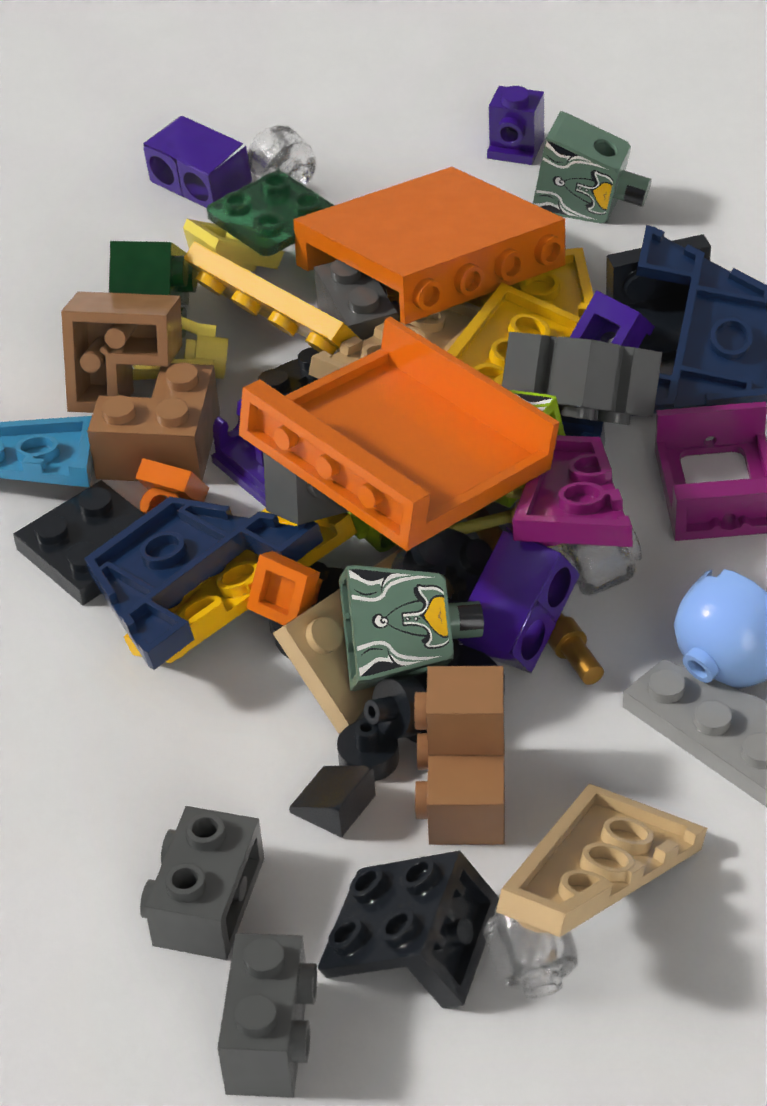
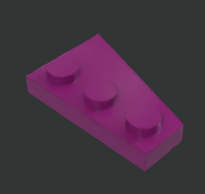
M557 435L551 469L525 484L512 519L513 541L539 542L547 547L556 546L561 543L633 547L632 524L629 516H625L623 512V499L619 489H615L612 481V468L600 437Z

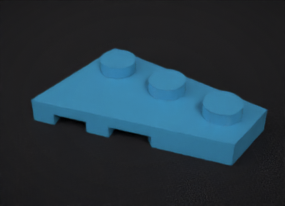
M92 416L0 422V478L89 488L93 460L87 430Z

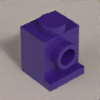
M498 86L489 104V148L487 150V159L532 165L544 140V92L528 90L522 86Z
M596 290L570 338L591 339L608 342L613 338L611 342L613 344L639 348L645 335L650 336L655 326L640 312Z

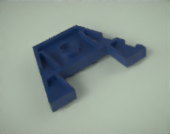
M646 225L636 276L689 286L672 375L659 373L654 414H656V410L764 401L767 403V285L735 268L729 271L704 258L705 253L689 244L683 247L665 238L664 231L654 226Z
M170 496L84 559L92 579L149 668L155 670L195 640L189 622L167 610L177 606L186 594L209 577L221 573L230 561L245 550H250L257 555L274 551L297 562L324 540L319 523L315 521L293 526L279 523L278 517L275 514L260 511L250 518L234 516L231 513L230 506Z

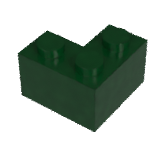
M110 241L109 293L181 296V305H189V292L195 293L197 289L195 277L198 272L185 261L184 256L186 252L172 242ZM181 307V316L187 318L185 307ZM182 329V338H185L186 330Z

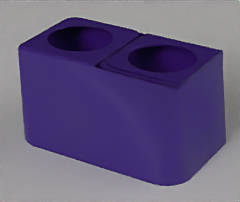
M179 116L143 143L151 182L213 212H218L252 182L247 147L244 146L224 162L243 143L187 117Z
M507 528L509 532L503 530L468 602L479 601L481 603L484 618L483 636L458 640L464 646L481 651L493 660L532 673L580 574L562 553L539 542L513 541V530Z

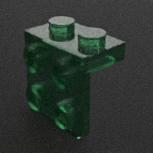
M278 169L207 206V217L210 221L260 255L271 256L295 243L293 219L334 206V204Z

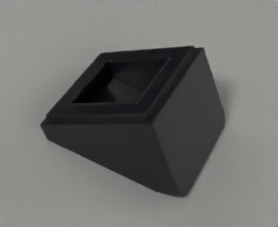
M323 766L290 805V813L342 838L376 796L374 770L367 766Z

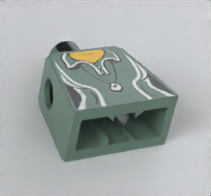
M560 111L545 140L533 204L561 217L602 224L608 222L618 199L643 207L652 179L626 171L631 150L628 141L571 114Z
M351 565L346 566L339 578L350 691L375 687L379 681L385 678L402 675L414 677L427 673L428 666H447L454 657L452 639L483 636L484 618L481 603L479 601L448 603L446 579L440 573Z

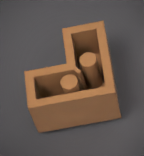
M78 291L61 310L67 412L93 413L99 395L131 397L134 393L132 365L169 367L182 347L181 296Z
M171 363L169 367L160 366L151 398L99 395L87 430L96 479L138 481L135 477L142 458L192 471L203 481L214 439L213 424L215 419L220 416L214 365Z
M428 666L427 692H415L414 701L415 730H427V733H417V770H428V781H416L415 784L416 819H428L429 845L505 844L503 666Z

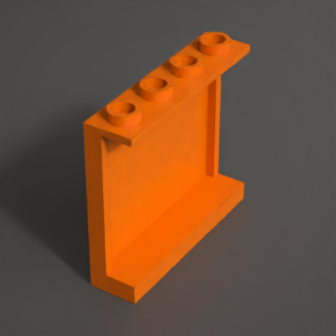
M452 166L293 219L297 266L306 271L314 270L315 266L334 262L338 259L398 291L400 322L403 324L411 323L492 293L501 282L511 286L565 266V218Z
M390 316L384 321L381 349L285 396L260 379L244 386L242 389L239 436L405 551H408L550 470L560 422Z

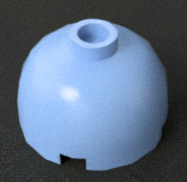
M724 569L717 577L712 576V570L706 571L691 586L682 599L674 621L677 644L684 656L683 664L692 676L704 683H709L714 679L737 689L751 687L767 681V592L754 581L735 571Z

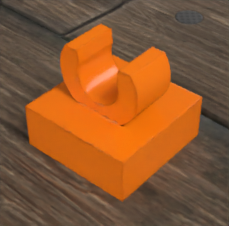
M142 458L135 477L136 480L148 489L140 501V511L144 514L170 496L204 502L209 487L192 471Z
M274 551L259 554L246 609L284 626L317 603L323 579L319 578L320 572Z

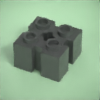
M509 332L502 386L508 390L556 396L561 416L594 420L595 412L598 410L597 421L630 425L631 415L653 417L662 352L620 346L619 344L591 339Z

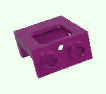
M766 401L656 410L655 454L675 541L767 534ZM708 437H714L712 440H705ZM737 452L743 455L750 478L686 484L681 458L689 455Z

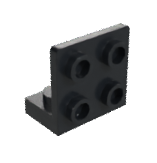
M704 234L673 241L683 247L689 244L705 253L704 258L710 260L711 245ZM641 248L607 255L606 295L640 312L655 326L650 336L645 335L639 348L662 352L661 362L675 358L689 286L636 276Z
M460 850L361 868L357 871L350 884L349 892L335 926L330 932L328 943L318 964V970L326 978L407 967L442 1008L464 1006L497 914L496 909L499 897Z

